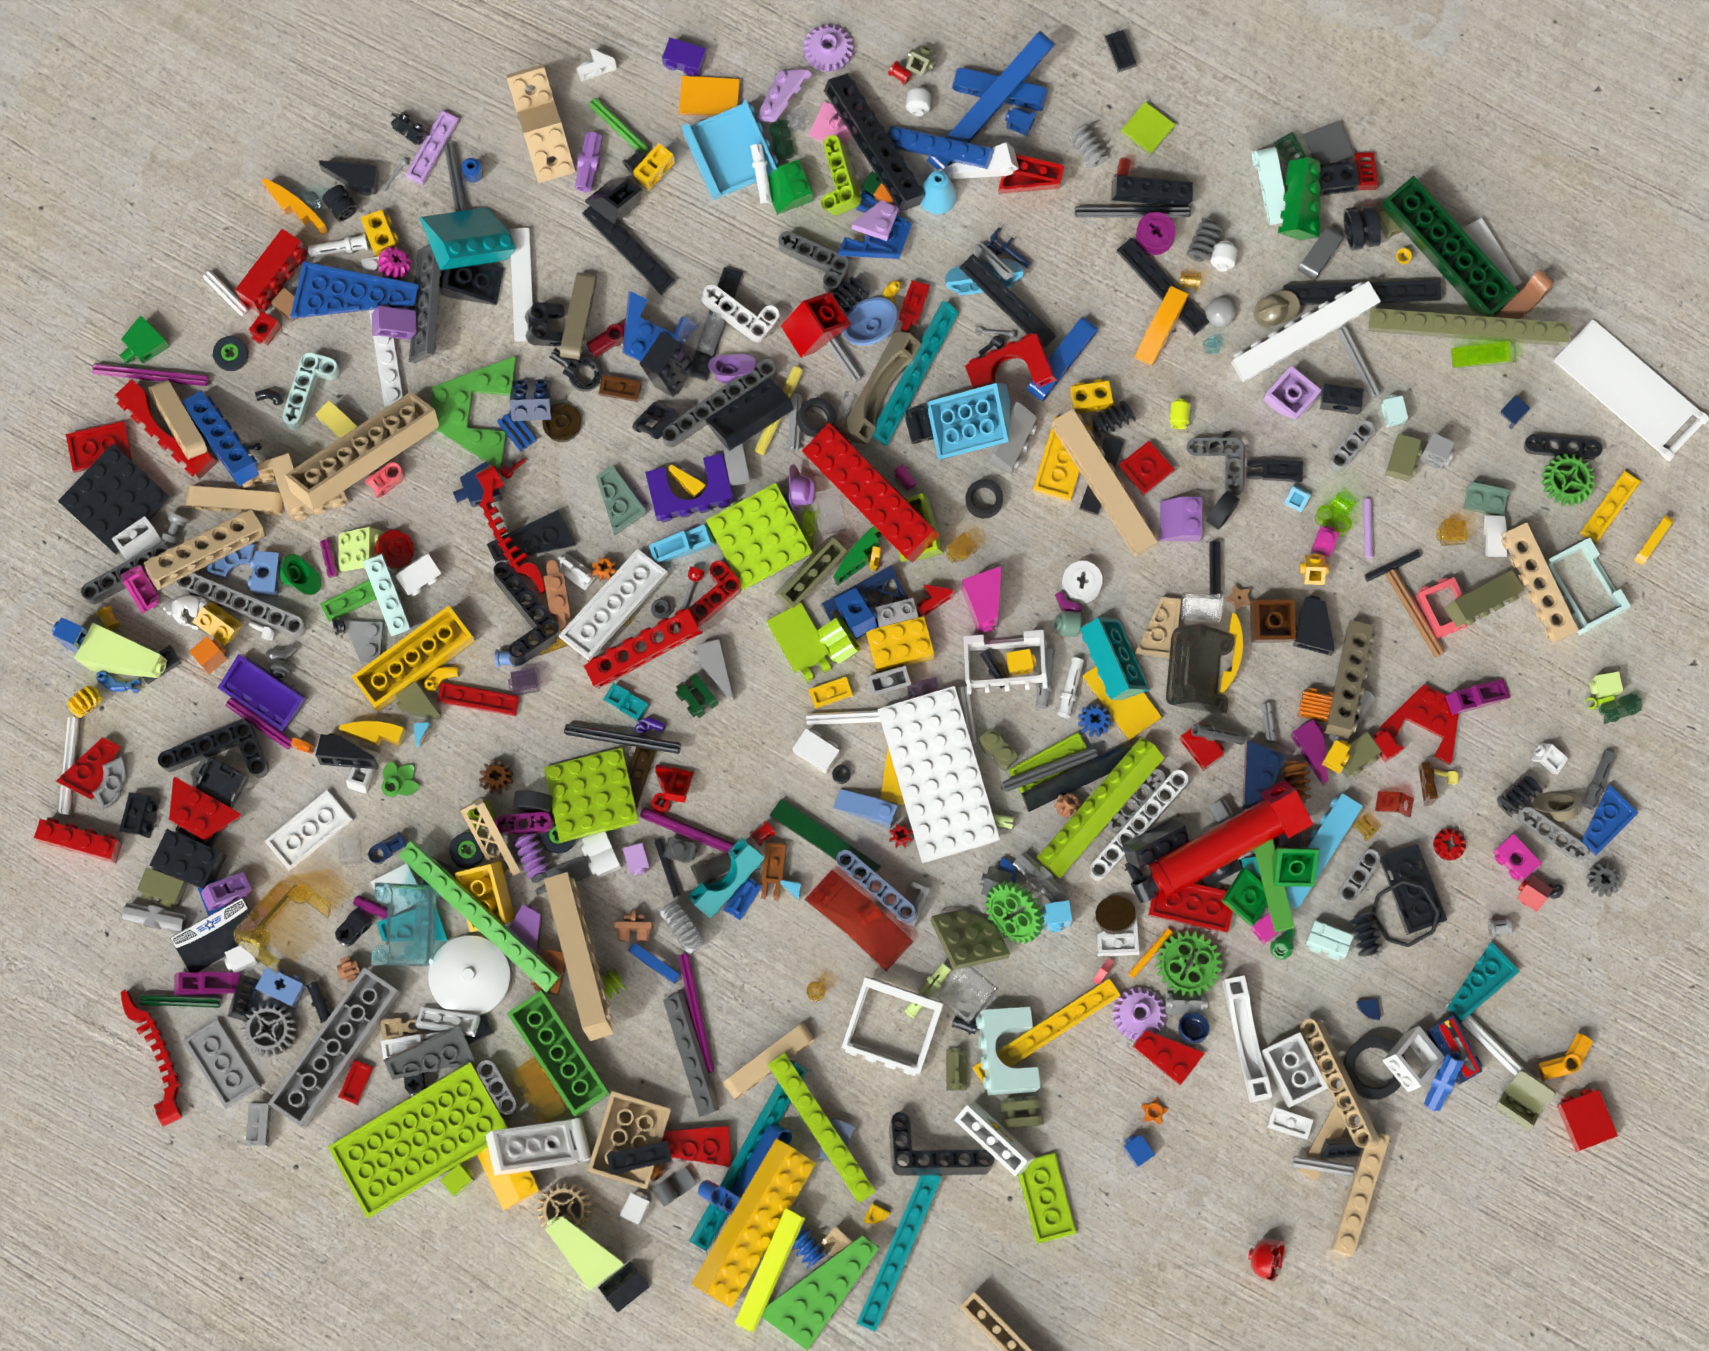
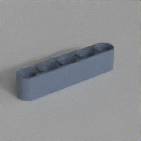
M842 850L837 854L836 862L839 867L896 917L908 924L916 920L917 910L912 903L848 850ZM851 857V862L848 865H842L843 858ZM859 870H866V875L863 878L857 877ZM880 882L882 884L880 890L873 891V884ZM889 896H897V900L895 903H887V899ZM906 908L912 909V914L909 917L902 916V912Z

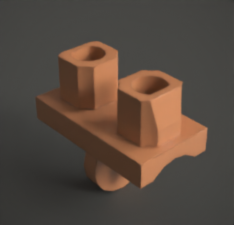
M632 909L631 914H624V920H631V922H615V930L617 931L619 941H630V931H637V941L648 942L650 931H653L652 922H637L644 921V915H637L636 909Z

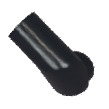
M273 388L255 392L257 401L269 398L273 400V404L276 406L283 403L282 393Z

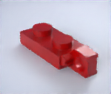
M911 280L899 314V322H903L900 329L901 332L909 333L911 325L916 327L929 293L930 285Z

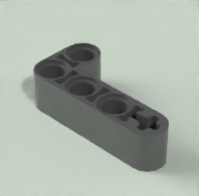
M785 231L781 233L778 238L780 251L826 272L823 278L825 292L832 293L835 291L838 293L837 288L842 287L849 272L847 257L838 256L837 252L792 232ZM802 248H808L810 250L808 253L800 252ZM826 256L827 260L820 261L818 257ZM839 263L845 265L843 269H837L835 266ZM830 280H834L837 282V284L834 286H829L827 282Z

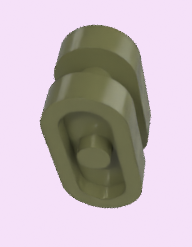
M1037 1096L1025 1097V1101H1017L1016 1098L1004 1099V1103L1000 1104L1001 1113H1008V1119L1002 1120L1004 1129L1044 1125L1043 1116H1037L1036 1112L1037 1109H1042V1101L1037 1099ZM1028 1111L1029 1117L1016 1118V1112Z

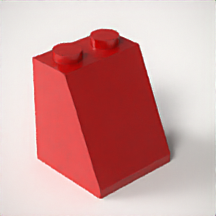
M828 292L802 301L780 326L800 358L818 351L850 326L851 323L833 294Z

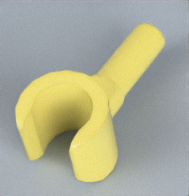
M1434 769V774L1447 777L1448 784H1458L1459 775L1457 772H1444Z

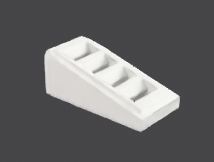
M361 747V749L373 755L378 763L380 753ZM352 768L346 781L347 787L366 794L375 769ZM360 772L366 774V776L358 775L357 773Z

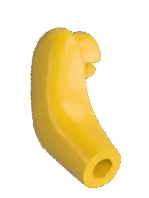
M458 667L437 668L424 682L425 690L433 692L443 680L459 677Z

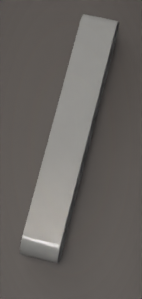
M194 573L176 581L185 593L206 598L224 609L290 636L301 637L306 631V625L300 617ZM191 578V583L183 586V581ZM209 586L208 592L201 593L202 587ZM222 593H227V598L220 601L219 596ZM239 601H246L244 607L237 608ZM258 608H264L261 615H255V611ZM275 616H282L280 622L273 623V618ZM294 623H300V627L297 630H291V626Z

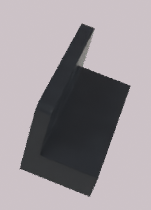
M630 1261L602 1283L598 1289L616 1312H620L646 1291L650 1285Z

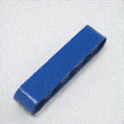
M958 68L955 73L952 89L959 93L981 98L999 76ZM1023 82L1005 103L1042 111L1048 90L1038 85Z
M1082 316L1049 358L1057 380L1040 388L1032 380L1026 391L1043 402L1095 336L1099 327Z

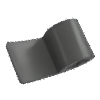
M683 1168L670 1179L657 1185L653 1192L661 1204L666 1207L693 1188L696 1182L689 1171Z

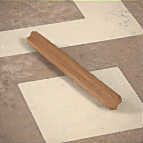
M1395 569L1390 570L1386 573V577L1434 657L1443 655L1445 652L1399 574Z

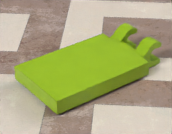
M802 603L766 621L793 672L797 673L800 671L806 683L814 679L809 668L819 663L824 673L831 670V666L825 658L829 656V651L818 638L819 633Z

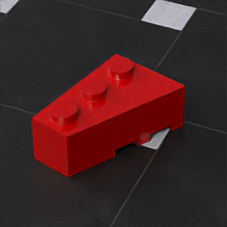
M1015 154L1019 169L1013 171L1011 175L1001 176L998 194L1060 189L1065 165Z

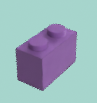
M381 305L371 313L372 335L409 340L416 334L415 311L404 307L397 309L390 308L388 305Z

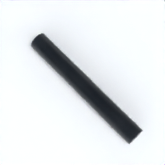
M1416 550L1365 574V580L1369 582L1392 569L1401 567L1421 557L1420 552Z
M657 839L654 843L673 898L679 897L681 893L669 859L663 857L665 847L662 839Z

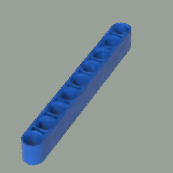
M1039 31L946 138L970 143L1051 51L1055 43L1042 31ZM931 156L927 159V162L937 171L950 166L953 162Z

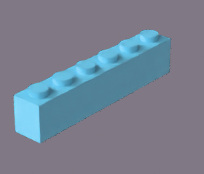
M1343 793L1339 798L1337 796L1334 797L1329 805L1332 810L1329 814L1324 813L1319 821L1321 827L1318 831L1314 829L1308 838L1311 843L1307 848H1319L1315 881L1363 807ZM1285 886L1289 906L1297 910L1312 887Z

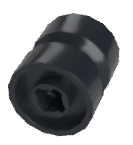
M336 185L330 188L322 197V201L328 209H332L331 213L338 222L349 219L358 210L354 200L348 198L349 194L343 185Z

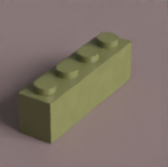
M834 537L826 538L774 595L786 608H794L840 560L847 550Z
M1511 570L1455 599L1445 606V609L1457 628L1463 624L1467 627L1476 622V617L1479 616L1482 619L1491 614L1490 610L1493 609L1496 612L1503 608L1505 602L1508 601L1511 604L1518 600V594L1523 592L1524 589Z

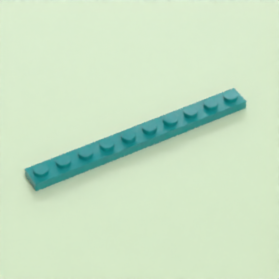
M790 1059V1062L803 1080L808 1070ZM777 1082L720 1186L730 1192L767 1127L770 1124L779 1123L791 1102L779 1082ZM709 1203L689 1242L707 1251L728 1213Z

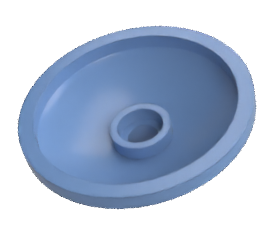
M881 297L865 299L854 305L846 313L851 325L842 332L844 337L855 345L866 346L878 343L894 330L898 321V311L895 305L888 299Z

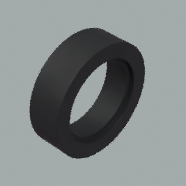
M1381 1036L1365 1037L1357 1041L1347 1051L1343 1065L1359 1096L1372 1100L1382 1099L1393 1094L1401 1087L1402 1084L1394 1075L1391 1081L1383 1087H1369L1360 1081L1355 1071L1356 1059L1363 1050L1378 1048L1388 1054L1396 1044L1390 1039Z

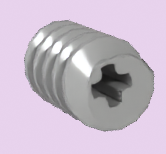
M1085 124L1071 134L1070 142L1074 144L1076 150H1079L1078 154L1083 156L1082 160L1087 162V167L1095 168L1102 164L1109 156H1103L1106 149L1099 150L1102 143H1094L1098 137L1091 138L1093 130L1086 131L1089 124Z

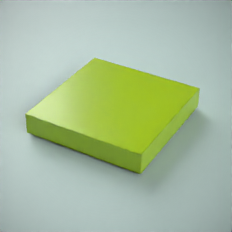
M1144 102L1121 129V133L1151 155L1175 128V124L1147 102Z

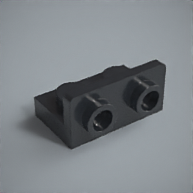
M129 792L119 831L150 838L160 800L150 795Z

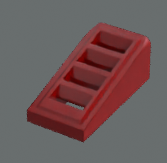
M1374 152L1354 153V161L1356 162L1359 179L1357 191L1377 190L1378 178ZM1359 158H1370V161H1360ZM1360 165H1370V168H1361ZM1361 172H1371V174H1361ZM1371 178L1372 181H1362V179Z

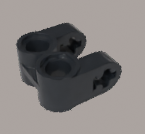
M536 302L526 311L525 321L527 322L528 330L525 336L531 345L561 346L563 332L550 331L547 318L558 319L564 317V306L562 304ZM534 312H537L540 318L535 316ZM535 330L540 332L541 336L536 335Z

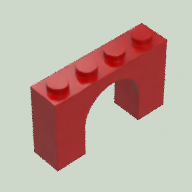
M1030 333L1023 336V339L1018 342L1012 341L1005 344V347L1000 350L994 349L989 351L982 358L976 357L971 359L964 366L973 389L995 384L998 368L1010 359L1024 360L1034 384L1039 388L1056 381L1057 378L1041 337L1036 333Z

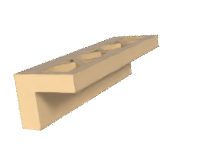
M482 798L461 808L460 811L488 863H493L490 857L495 858L494 862H497L498 859L506 861L509 868L504 870L505 876L510 873L513 876L520 873L518 865ZM477 807L480 812L478 820L470 819L466 812ZM479 825L488 827L487 838L478 836L477 830ZM489 842L497 844L498 850L496 855L487 853L486 849Z

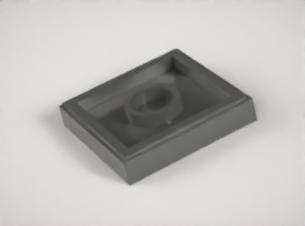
M1340 121L1303 135L1312 158L1320 161V166L1323 164L1334 165L1354 157V152Z

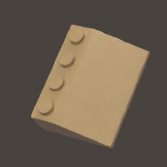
M611 1091L587 1173L647 1189L654 1166L611 1175L606 1154L661 1142L671 1109Z

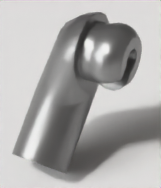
M289 644L283 651L274 650L273 648L267 650L266 656L271 662L277 660L286 662L297 650L293 645Z

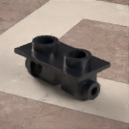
M403 112L391 114L395 117L391 121L392 128L405 136L414 145H421L424 135L430 136V133L424 130L425 127L420 123L413 122L408 114Z

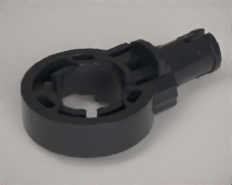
M555 348L554 352L550 354V359L564 367L562 373L569 377V381L575 389L588 392L594 390L600 384L602 369L596 360L589 357H581L580 360L560 357V350L558 348ZM583 366H588L592 370L596 367L599 376H596V370L594 371V378L590 382H586L588 387H583L584 382L578 380L576 376L577 370Z

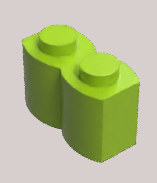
M841 616L836 617L817 630L820 642L828 647L830 658L838 664L845 662L862 650Z

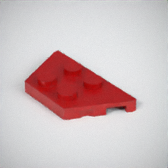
M174 776L169 814L170 822L206 841L214 833L223 830L228 824L242 817L241 813Z

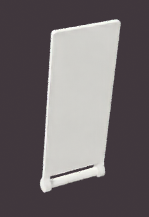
M1592 320L1554 360L1557 365L1653 446L1667 461H1671L1675 457L1674 454L1701 425L1709 421V417L1704 412L1698 410L1595 320ZM1692 415L1697 418L1669 449L1663 447Z

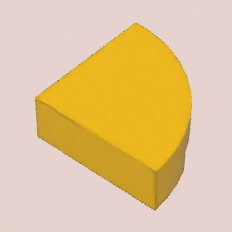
M873 546L869 569L871 571L878 570L881 555L880 547Z
M872 1203L862 1222L867 1224L881 1223L890 1215V1212Z

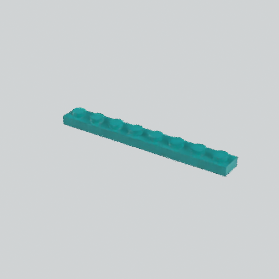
M942 301L920 341L922 344L913 361L905 368L876 422L877 428L872 437L882 445H888L959 313L947 301Z
M937 1175L919 1177L858 1318L857 1325L876 1332L942 1179Z

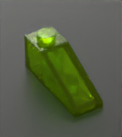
M1510 341L1451 348L1453 368L1517 363L1515 343Z

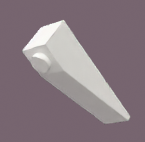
M1005 142L992 148L994 154L988 169L954 163L938 171L944 172L949 179L1008 176L1013 171L1019 169L1014 148Z

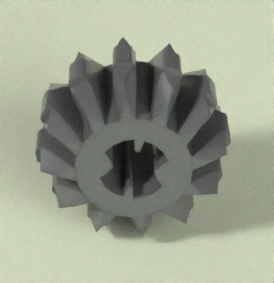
M1598 863L1596 868L1592 867L1589 869L1591 874H1588L1586 879L1591 881L1587 883V887H1594L1591 891L1592 894L1599 891V897H1603L1604 893L1607 897H1610L1612 892H1618L1616 886H1620L1622 882L1616 880L1621 877V874H1614L1615 866L1609 869V863H1605L1604 866ZM1602 877H1606V883L1604 884L1601 883Z

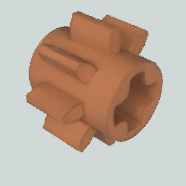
M1069 793L1065 796L1060 794L1056 799L1057 803L1054 805L1057 813L1066 819L1070 815L1073 816L1081 806L1077 797Z
M349 956L340 959L341 964L337 965V970L341 980L346 979L348 983L355 981L356 975L361 973L357 959L351 960Z

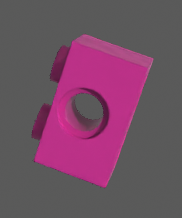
M1514 834L1493 852L1496 862L1501 866L1504 865L1509 870V875L1515 881L1519 880L1522 882L1542 864ZM1511 855H1517L1520 858V864L1513 863Z

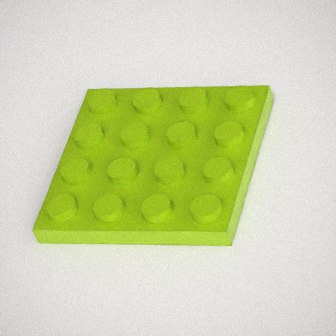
M777 483L706 519L730 568L740 580L742 590L813 554Z
M622 748L544 767L549 794L553 797L552 808L560 843L639 823Z

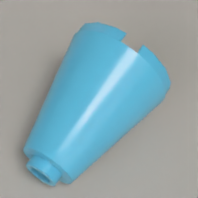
M932 172L921 185L925 195L920 205L925 211L935 215L945 214L953 208L956 202V188L944 172Z

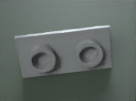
M1165 994V1014L1184 1015L1187 1012H1198L1200 1015H1206V1008L1208 1006L1207 995L1201 994V996L1193 994L1192 998H1190L1189 994H1185L1184 997H1181V994Z

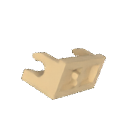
M834 1227L824 1238L821 1246L834 1257L853 1242L838 1228Z

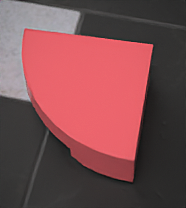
M1108 957L1092 981L1097 985L1100 984L1114 965V961Z

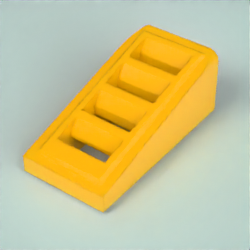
M673 465L668 467L669 474L693 499L701 496L706 490L707 485Z

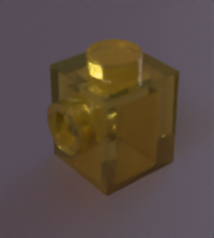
M1445 519L1441 522L1438 529H1436L1437 541H1440L1441 546L1464 545L1468 537L1465 520Z

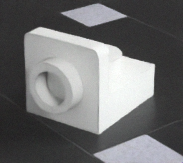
M1547 743L1538 745L1531 757L1534 762H1540L1551 773L1556 775L1559 774L1568 760L1553 744Z

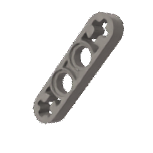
M1155 769L1145 780L1149 784L1152 781L1151 775L1156 776L1158 774L1160 775V783L1156 781L1150 788L1143 782L1137 789V791L1141 788L1148 791L1147 798H1139L1136 791L1125 803L1133 804L1135 812L1132 814L1126 813L1124 805L1119 810L1124 817L1128 818L1127 821L1125 818L1120 821V828L1118 826L1112 827L1113 822L1110 820L1107 827L1111 832L1119 833L1164 783L1165 775L1161 770ZM1117 812V814L1112 819L1116 821L1120 817V814H1118Z
M1526 807L1519 812L1518 821L1522 826L1571 860L1580 862L1587 857L1588 848L1584 843L1535 809ZM1529 812L1531 813V819L1536 821L1539 818L1540 821L1533 827L1534 822L1531 820L1525 821L1523 813L1527 814ZM1545 823L1550 827L1548 834L1540 832V824ZM1558 835L1565 836L1567 839L1566 845H1558L1556 837ZM1571 841L1574 843L1571 847H1573L1574 849L1581 848V853L1583 854V856H1575L1576 852L1572 848H1570L1568 851L1566 850V848L1571 844Z

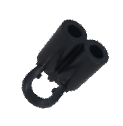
M927 405L915 406L907 410L905 421L911 443L917 444L925 440H933Z

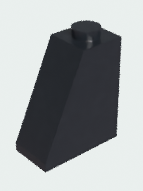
M1306 596L1296 629V640L1293 641L1292 646L1332 656L1335 647L1326 602L1322 601L1318 596Z

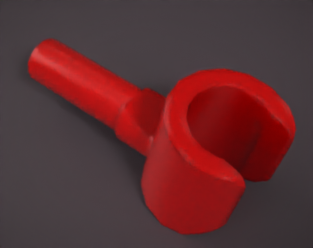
M524 458L511 468L503 465L500 469V475L510 479L514 471L523 465L526 460Z

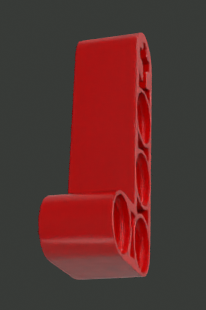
M714 561L709 568L710 576L716 583V586L688 608L694 612L700 626L725 607L741 591L740 580L722 561ZM717 568L724 570L721 575H715L713 572ZM731 582L737 584L734 590H729L726 586ZM715 595L722 597V600L718 603L711 601ZM699 608L707 610L706 614L702 616L697 615L696 611ZM679 623V624H677V626H678V630H679V632H680V630H681V624Z

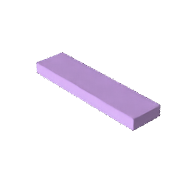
M441 110L429 132L430 136L427 135L405 176L424 185L445 144H447L459 122L458 117Z

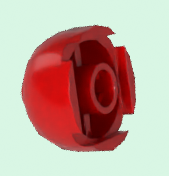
M1272 1238L1262 1239L1254 1248L1249 1250L1248 1260H1251L1252 1270L1258 1277L1272 1282L1277 1279L1279 1274H1275L1276 1269H1281L1284 1260L1285 1246H1282L1284 1241Z

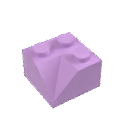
M1291 365L1266 393L1263 401L1279 414L1297 420L1319 398L1322 390Z

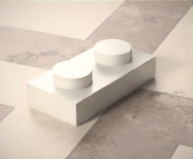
M1273 1107L1267 1128L1308 1140L1313 1120Z

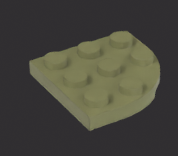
M966 911L948 912L931 917L930 921L954 970L1009 958L1010 952L1000 932L985 918Z

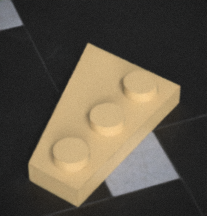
M1160 598L1135 652L1136 655L1175 659L1181 599Z

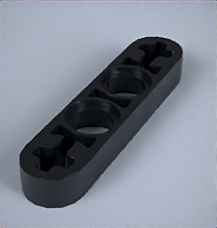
M1530 435L1523 445L1524 450L1532 455L1555 457L1559 455L1563 457L1567 453L1569 458L1572 454H1575L1576 458L1582 457L1583 459L1592 460L1598 458L1602 452L1601 443L1591 439ZM1532 440L1537 444L1535 449L1532 448V445H1528ZM1545 441L1543 445V450H1541L1542 446L1539 445H1541L1542 442ZM1552 441L1557 443L1558 450L1551 451L1548 448V443ZM1568 444H1576L1578 451L1575 453L1570 452L1567 448ZM1591 445L1594 446V449L1597 450L1594 454L1591 453V450H1586L1589 449Z

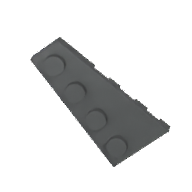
M459 1025L383 1059L392 1080L419 1075V1073L428 1071L435 1072L439 1069L455 1068L470 1062L475 1064L473 1055Z

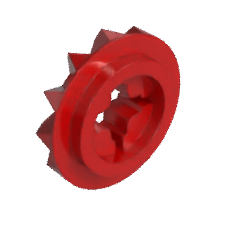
M1446 828L1435 836L1433 841L1434 851L1444 860H1456L1463 855L1466 849V840L1462 833L1455 829ZM1453 837L1452 843L1455 844L1456 847H1451V849L1447 852V844H1444V841L1448 842L1449 839Z

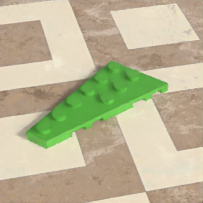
M862 1235L766 1306L761 1317L808 1351L880 1247Z

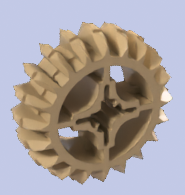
M565 1182L564 1189H561V1185L557 1183L556 1191L550 1186L548 1188L551 1192L550 1195L546 1192L542 1193L546 1200H538L540 1204H543V1208L537 1207L536 1211L543 1212V1214L538 1215L537 1219L545 1220L540 1226L545 1227L548 1225L547 1222L550 1220L548 1207L551 1203L556 1208L558 1218L562 1217L560 1215L562 1211L557 1204L561 1207L568 1205L567 1210L573 1217L571 1218L565 1214L563 1217L573 1221L574 1225L578 1228L581 1226L583 1229H586L587 1226L583 1224L584 1220L591 1222V1219L586 1217V1214L593 1213L592 1210H586V1207L591 1206L592 1202H584L589 1198V1195L585 1194L581 1197L580 1195L584 1191L582 1188L575 1192L576 1184H573L571 1189H568L569 1184ZM560 1194L573 1195L564 1203H560L555 1199ZM577 1200H579L581 1205V1215L579 1218L573 1213V1207Z

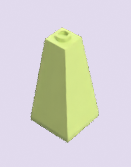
M92 623L74 659L91 671L159 678L160 674L164 672L168 661L162 655L95 623Z
M556 1215L547 1222L548 1227L545 1230L589 1290L624 1265L620 1258L565 1217L558 1218Z

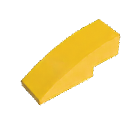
M378 721L351 722L342 724L339 727L342 733L376 746L380 745L382 739L401 746L407 732L404 727Z

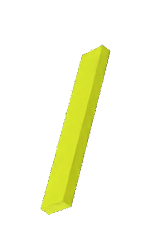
M785 1208L735 1321L736 1324L750 1332H755L805 1220V1217L790 1209Z

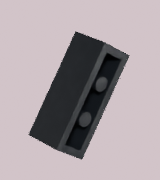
M1170 819L1123 843L1122 846L1126 861L1140 869L1189 842L1185 825Z

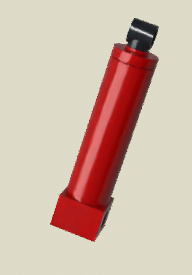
M1286 780L1281 781L1260 793L1263 798L1262 801L1149 863L1150 875H1141L1131 882V886L1139 901L1145 903L1154 899L1158 891H1162L1168 898L1284 833L1290 838L1314 825L1296 789Z

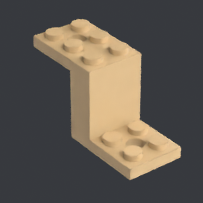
M544 65L507 74L506 77L538 183L575 173ZM528 85L535 86V89L531 92L525 90ZM550 156L557 158L553 163H548L546 160Z
M289 453L258 463L259 466L256 468L259 475L239 486L241 490H250L255 488L257 484H268L276 479L285 510L292 521H302L309 515H320L325 513L327 509H338L349 503L345 491H342L314 511L290 492L285 474L296 468V464Z

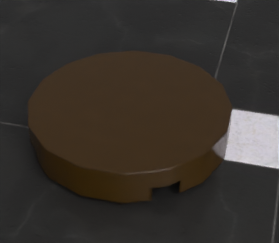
M559 403L551 406V420H542L543 430L551 440L561 443L574 439L581 430L582 422L577 409L569 404Z
M1118 895L1103 899L1097 905L1095 911L1098 926L1104 932L1113 935L1125 933L1126 930L1132 928L1136 920V911L1132 902Z

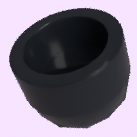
M1553 882L1548 885L1552 889H1555L1557 886L1560 888L1554 894L1550 893L1549 897L1551 899H1558L1562 896L1564 890L1560 883Z

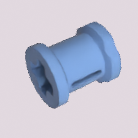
M495 649V667L512 665L509 661V651L501 652L499 649Z

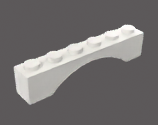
M1245 975L1225 979L1222 985L1249 1102L1253 1103L1271 1099L1273 1096L1257 1041Z

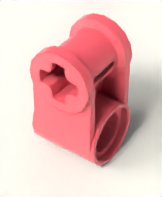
M391 462L370 475L365 480V483L371 486L375 492V497L380 498L404 480L405 474L397 463ZM398 470L397 476L390 477L391 471Z

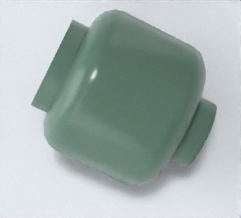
M1063 610L1055 617L1054 628L1061 636L1077 637L1080 634V628L1085 626V620L1082 619L1079 612Z

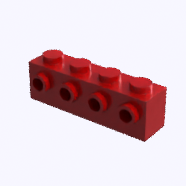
M47 817V820H39L34 839L108 862H117L122 844L116 840V836L110 834L100 836L97 835V831L88 828L82 831L78 829L77 825L66 823V826L58 824V820Z

